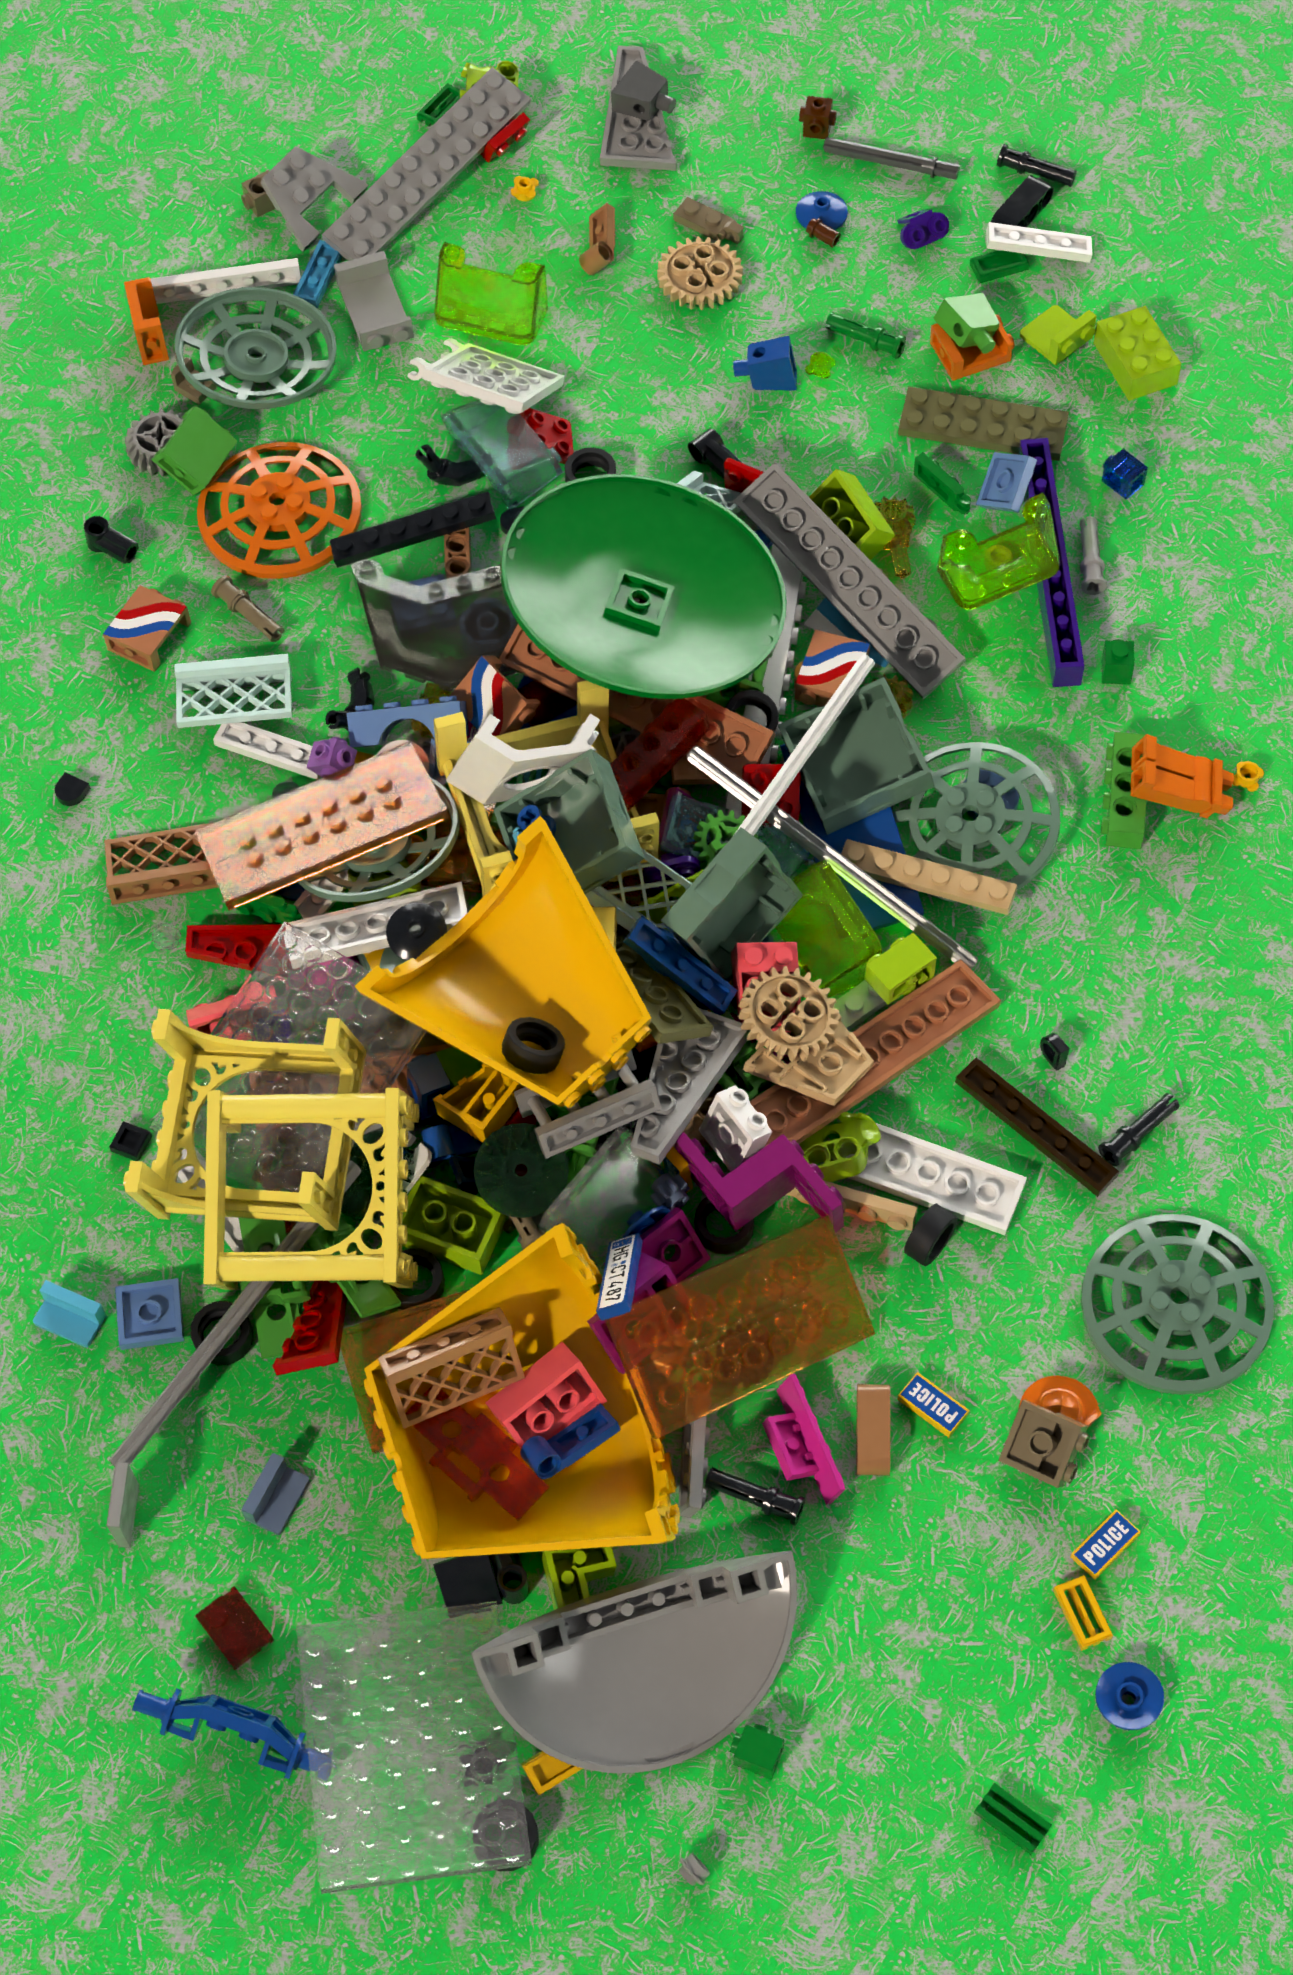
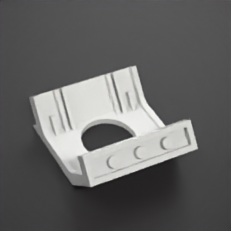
M590 713L586 721L579 727L570 744L517 750L492 735L500 720L489 714L458 759L446 781L482 804L507 801L523 790L543 782L557 769L589 749L596 751L597 749L591 745L599 734L595 728L600 719ZM549 769L545 777L519 784L505 783L509 779L525 772Z

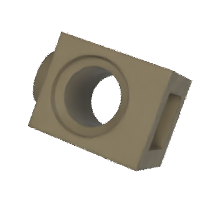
M269 170L241 183L243 195H241L242 202L246 209H251L257 217L276 209L260 183Z

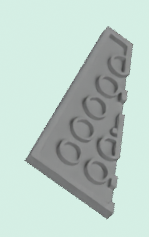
M618 45L611 91L635 61L649 68L643 47ZM610 92L600 153V165L676 171V161L672 154L671 143L668 140L661 110L659 109L652 120L649 121L612 111Z
M699 1008L714 1026L711 1036L657 1044L648 1079L651 1078L656 1086L662 1109L637 1120L631 1143L632 1155L660 1165L746 1043L750 1030H741L743 1023Z

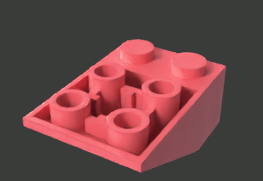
M797 942L736 943L731 951L733 986L738 990L735 994L738 1015L742 1009L738 1007L741 998H744L742 994L745 988L749 987L752 978L758 980L762 971L768 975L773 967L779 974H781L784 966H787L789 974H793L795 969L799 968ZM781 992L784 996L791 997L787 992ZM801 998L787 1015L782 1016L780 1022L771 1029L772 1031H776L790 1013H795L798 1005L801 1003ZM762 1011L764 1015L773 1017L769 1012Z

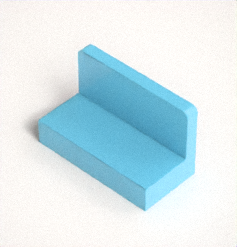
M45 1280L39 1290L44 1302L33 1319L34 1325L83 1347H89L106 1318L102 1305Z

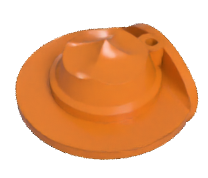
M1048 1376L1037 1380L1026 1389L1020 1401V1404L1022 1400H1027L1054 1413L1059 1412L1088 1425V1427L1102 1414L1093 1393L1078 1380L1066 1376Z

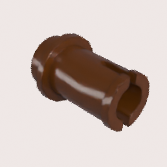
M820 218L811 219L806 228L810 238L816 237L832 248L836 246L841 236V232L825 225Z

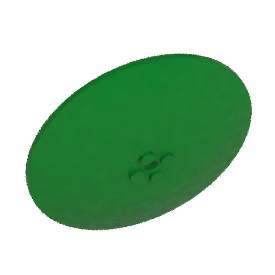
M630 474L596 475L560 484L535 498L520 512L507 533L502 549L500 563L501 583L508 606L519 626L534 644L556 663L575 675L610 690L658 699L691 698L721 691L746 679L759 669L775 649L783 631L787 608L785 585L777 563L767 546L741 518L728 508L680 484ZM640 598L644 600L645 603H637L633 599Z

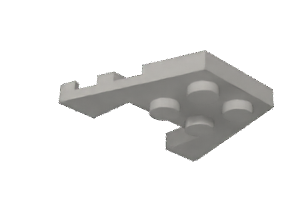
M296 146L260 182L276 210L282 214L286 221V227L290 233L294 234L298 241L297 245L302 252L318 238L320 233L301 215L330 186L338 190L350 203L359 198L369 186L365 181Z

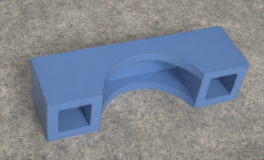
M457 696L439 697L440 703L429 704L428 699L411 700L412 706L401 707L400 702L383 703L384 709L373 710L372 705L355 706L356 712L347 713L350 746L353 748L386 745L391 730L398 723L407 719H415L428 727L435 739L433 719L463 712L466 721V735L469 736L466 701H457Z

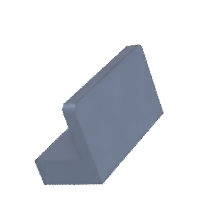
M272 1453L241 1509L245 1520L276 1535H281L310 1482L309 1477L287 1467L283 1457Z

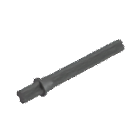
M827 137L823 145V149L827 153L929 174L931 178L940 176L957 180L960 170L959 164L940 161L938 157H934V159L831 137Z

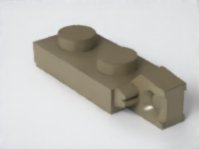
M689 197L673 213L675 222L715 241L726 238L739 244L744 238V227L733 218Z

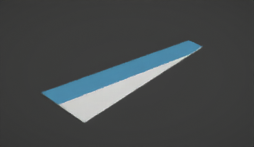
M826 598L822 600L804 623V625L813 630L816 629L869 643ZM870 644L869 657L876 664L885 668L888 662Z

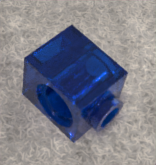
M1122 449L1115 456H1109L1104 462L1102 482L1124 499H1128L1145 485L1148 467L1125 449Z

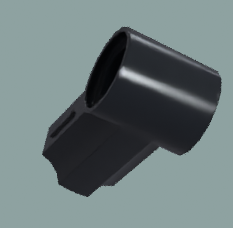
M712 428L688 443V450L694 460L700 464L705 462L723 479L724 462L727 458H732L742 463L740 459L724 446L721 436Z
M93 516L84 523L86 543L91 551L104 552L123 564H130L135 558L136 552L139 549L138 543L109 527L105 518Z
M519 1554L488 1555L502 1599L510 1604L523 1602L528 1597L529 1584L527 1573L523 1568ZM511 1580L522 1582L518 1587L512 1589L505 1586Z

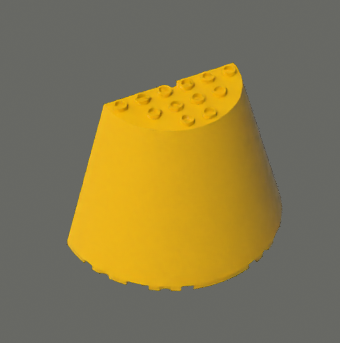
M564 1223L555 1225L383 1355L500 1307L511 1325L512 1337L523 1372L563 1342L580 1360L606 1398L607 1402L603 1406L618 1422L621 1430L553 1477L540 1479L520 1455L521 1449L485 1403L503 1388L403 1429L378 1359H376L364 1368L367 1377L364 1379V1387L368 1396L374 1400L376 1410L373 1411L374 1420L378 1428L383 1430L386 1440L383 1442L384 1453L388 1460L394 1459L397 1471L392 1473L393 1483L397 1491L402 1493L405 1503L402 1505V1513L406 1522L412 1526L414 1536L411 1538L412 1546L417 1556H421V1559L665 1544L676 1538L675 1535L678 1534L679 1528L677 1523H680L679 1507L677 1504L671 1505L670 1494L675 1493L677 1488L672 1470L670 1453L664 1452L662 1440L666 1438L641 1362H638L625 1374L618 1372L587 1321L597 1314L596 1309L600 1294L598 1284L602 1283L603 1277L594 1261L590 1259L583 1244H576V1235ZM625 1327V1335L629 1336L630 1334ZM505 1339L491 1344L488 1349L499 1352L505 1343ZM471 1352L464 1355L457 1362L469 1365L475 1353ZM483 1356L477 1368L488 1371L495 1359ZM503 1362L496 1374L502 1376L514 1371V1367L512 1364ZM445 1366L435 1367L429 1370L427 1375L438 1378ZM453 1369L446 1381L457 1384L464 1372ZM472 1374L466 1387L473 1388L478 1386L483 1378ZM414 1378L406 1379L395 1385L397 1388L408 1390ZM422 1381L416 1393L427 1396L433 1384ZM442 1387L435 1399L445 1400L449 1398L453 1390ZM411 1400L405 1410V1414L409 1415L418 1411L422 1403Z

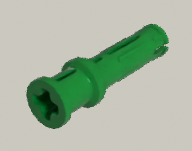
M831 312L826 320V329L865 342L874 351L882 350L892 354L893 358L898 359L904 350L906 336L904 335L896 336L886 332V329L883 327L871 328L834 312Z

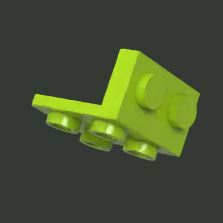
M1053 305L1020 330V337L1054 365H1057L1093 338L1097 316L1088 310L1075 319L1058 305Z

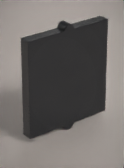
M488 1555L454 1557L433 1564L450 1620L471 1613L478 1615L481 1610L503 1604Z

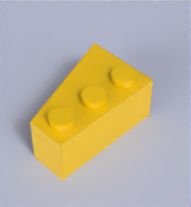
M482 1064V1068L468 1078L464 1077L459 1080L456 1087L443 1096L439 1094L433 1098V1102L440 1117L488 1146L518 1108L513 1092L524 1088V1086Z

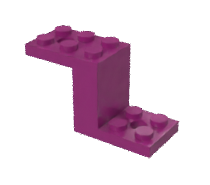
M683 1132L675 1142L676 1150L688 1162L691 1179L735 1232L794 1188L799 1191L834 1234L844 1227L843 1214L845 1211L843 1209L842 1202H844L842 1195L834 1186L830 1188L822 1180L824 1175L815 1163L809 1164L803 1157L805 1154L800 1145L795 1140L790 1142L784 1134L780 1135L726 1176L715 1161L710 1163L705 1158V1150L696 1138L690 1140L685 1132Z
M675 1207L640 1235L643 1244L631 1311L607 1320H600L598 1314H595L587 1321L617 1371L625 1374L698 1315L680 1283L711 1258L683 1210ZM674 1244L675 1253L670 1259L666 1260L664 1251L668 1245ZM631 1320H635V1331L631 1335L626 1336L624 1331L626 1324Z

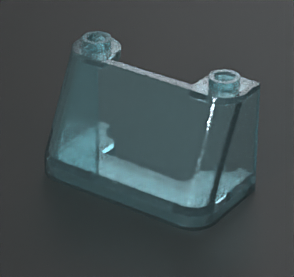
M479 399L450 409L440 416L452 440L459 448L465 450L489 479L492 487L501 494L502 501L508 509L516 508L563 473L559 464L562 459L555 448L551 447L548 449L520 414L509 413L505 410V407L486 405Z

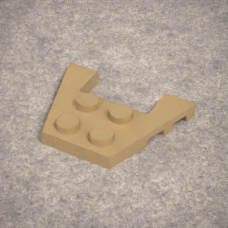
M805 1011L808 1016L815 1017L811 1012ZM838 1013L835 1020L839 1021L836 1030H834L835 1035L832 1041H829L825 1050L820 1049L816 1057L809 1053L806 1061H803L797 1055L793 1063L785 1064L783 1061H778L774 1054L767 1057V1049L762 1047L744 1063L743 1070L749 1074L835 1106L872 1068L874 1061L854 1033H849L841 1022L842 1017Z

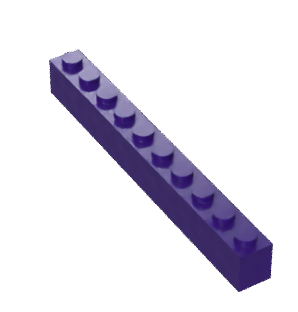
M1048 438L1020 440L1018 455L1031 456L1037 459L1033 476L1030 479L1024 496V505L1052 686H1080L1085 665Z

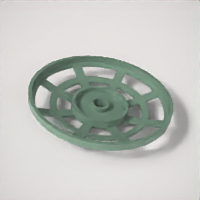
M241 287L213 294L200 301L188 311L181 320L175 336L176 361L186 380L205 396L222 404L237 408L271 409L298 402L313 394L324 384L330 376L336 360V338L325 316L304 299L272 288ZM242 301L266 302L263 315L246 314L232 318L224 308V305ZM277 304L300 312L309 318L312 323L300 331L289 322L274 317ZM214 310L221 323L214 326L205 335L203 341L188 335L189 330L201 317ZM242 324H261L259 329H248L240 331L237 328V325ZM271 327H278L292 336L283 341L278 335L270 332ZM225 330L231 336L224 347L211 344ZM318 330L321 331L327 343L328 360L312 361V350L307 338ZM184 343L200 350V363L204 372L191 374L188 371L183 356ZM300 344L304 353V361L288 360V350ZM208 353L223 357L225 367L212 370L208 362ZM255 354V355L261 356V357H259V358H253V357H251L250 355ZM286 369L300 370L298 375L287 384L279 378ZM325 369L322 375L307 388L299 392L292 389L303 381L309 370ZM233 375L243 382L239 389L219 378ZM212 381L223 390L237 396L233 398L222 395L200 382ZM269 382L275 388L266 391H251L254 383ZM278 394L285 396L272 400H247L248 397H269Z
M958 743L940 748L924 756L928 764L944 755L970 750L969 761L954 763L936 772L930 769L934 788L942 794L936 807L919 808L922 798L928 790L913 797L910 809L893 811L894 805L891 806L896 823L909 821L912 838L919 849L914 857L924 860L929 859L935 863L969 872L989 870L1008 861L1018 875L1007 882L1017 884V890L1031 882L1043 870L1051 858L1058 842L1061 826L1060 807L1056 792L1044 772L1025 755L1011 748L993 743ZM982 750L1010 756L1025 764L1026 767L1012 774L999 765L981 761ZM968 769L967 782L951 787L942 779V777L950 773ZM980 769L996 773L1005 778V780L993 788L979 783ZM1034 775L1039 778L1047 792L1051 815L1033 812L1031 799L1025 786L1022 784L1023 781ZM1015 788L1022 800L1023 810L1006 809L1001 796ZM967 811H975L979 814L973 821H966L962 818ZM935 819L938 833L926 843L920 833L918 820ZM1006 821L1023 822L1019 834L1009 845L1001 836ZM1032 824L1049 826V834L1042 850L1035 860L1027 866L1017 852L1027 840ZM947 842L951 846L961 849V862L945 858L935 851ZM990 844L1000 852L989 859L973 862L974 850L987 847ZM929 894V895L932 896V897H936V898H939V899H942V900H945V901L957 902V901H953V900H949V899H946V898H942V897H938V896Z
M401 770L362 774L329 788L302 810L289 830L285 855L289 869L296 881L305 890L318 897L340 902H365L381 899L417 884L443 863L457 840L460 829V817L454 798L447 788L426 775ZM390 786L387 800L369 802L352 809L345 797L365 789ZM402 786H411L425 790L435 795L437 799L424 810L414 803L399 800ZM332 804L342 814L326 828L321 837L304 834L313 820ZM443 806H446L452 820L451 833L447 837L436 839V827L432 817ZM384 810L383 815L369 817L364 820L359 818V816L368 812ZM396 810H402L417 817L408 824H405L402 820L396 818L395 814ZM349 823L351 828L344 834L341 841L331 840L341 827ZM425 824L427 828V841L412 843L410 834ZM299 844L316 848L315 859L318 871L302 875L297 861ZM442 848L436 857L425 867L413 875L411 874L424 863L432 850ZM326 850L341 852L344 861L328 867L325 861ZM422 852L417 860L405 869L400 864L408 853ZM349 869L360 873L356 882L341 879L336 875ZM389 870L394 874V876L383 880L369 882L375 873ZM326 878L333 884L350 889L348 893L330 891L311 884V882ZM383 887L380 889L363 892L364 889Z
M1153 1215L1135 1220L1119 1228L1107 1237L1095 1251L1087 1266L1081 1291L1083 1321L1088 1335L1100 1355L1112 1368L1127 1379L1145 1388L1162 1393L1179 1395L1199 1394L1221 1388L1235 1381L1249 1370L1259 1358L1268 1341L1273 1324L1274 1301L1271 1285L1264 1268L1255 1254L1242 1240L1227 1229L1208 1220L1189 1215ZM1177 1222L1199 1226L1200 1229L1196 1239L1184 1236L1156 1238L1148 1225ZM1134 1229L1137 1231L1144 1243L1129 1252L1119 1267L1100 1263L1104 1254L1114 1242ZM1212 1232L1224 1237L1235 1245L1249 1259L1253 1266L1236 1269L1223 1253L1208 1244ZM1184 1245L1192 1248L1187 1261L1169 1260L1161 1246ZM1147 1251L1150 1252L1157 1264L1147 1275L1128 1270L1133 1262ZM1205 1252L1216 1259L1227 1272L1211 1277L1206 1270L1199 1266L1203 1253ZM1095 1275L1114 1279L1111 1299L1115 1315L1098 1323L1094 1315L1092 1303V1285ZM1260 1279L1265 1299V1313L1262 1326L1245 1317L1247 1298L1243 1281ZM1123 1282L1141 1287L1140 1304L1124 1309L1122 1302ZM1234 1284L1237 1297L1236 1312L1218 1304L1217 1289ZM1175 1291L1183 1292L1187 1296L1188 1301L1183 1304H1177L1171 1299L1170 1294ZM1145 1316L1153 1326L1159 1329L1155 1341L1152 1342L1140 1334L1131 1321ZM1213 1316L1231 1324L1220 1338L1211 1344L1209 1343L1204 1328L1211 1322ZM1121 1326L1126 1335L1135 1344L1149 1352L1150 1354L1143 1371L1122 1358L1107 1342L1104 1334ZM1240 1329L1257 1338L1254 1346L1243 1359L1231 1368L1221 1372L1214 1354L1226 1347ZM1171 1335H1192L1197 1349L1177 1350L1166 1348ZM1162 1358L1175 1361L1202 1359L1209 1377L1199 1380L1181 1381L1165 1379L1155 1375Z

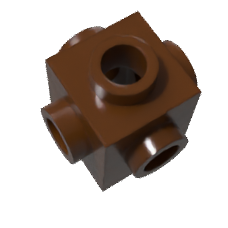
M807 96L806 105L801 106L799 113V122H803V137L817 139L829 137L830 128L835 126L837 110H832L833 99Z

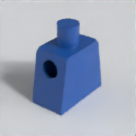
M790 336L751 343L748 346L747 359L733 361L734 376L750 375L752 387L755 390H797V366Z

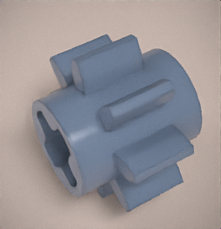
M665 1173L657 1178L651 1186L655 1193L650 1198L657 1207L667 1206L670 1210H673L675 1207L682 1208L689 1200L686 1192L690 1188L680 1174L675 1175L673 1178L669 1173Z

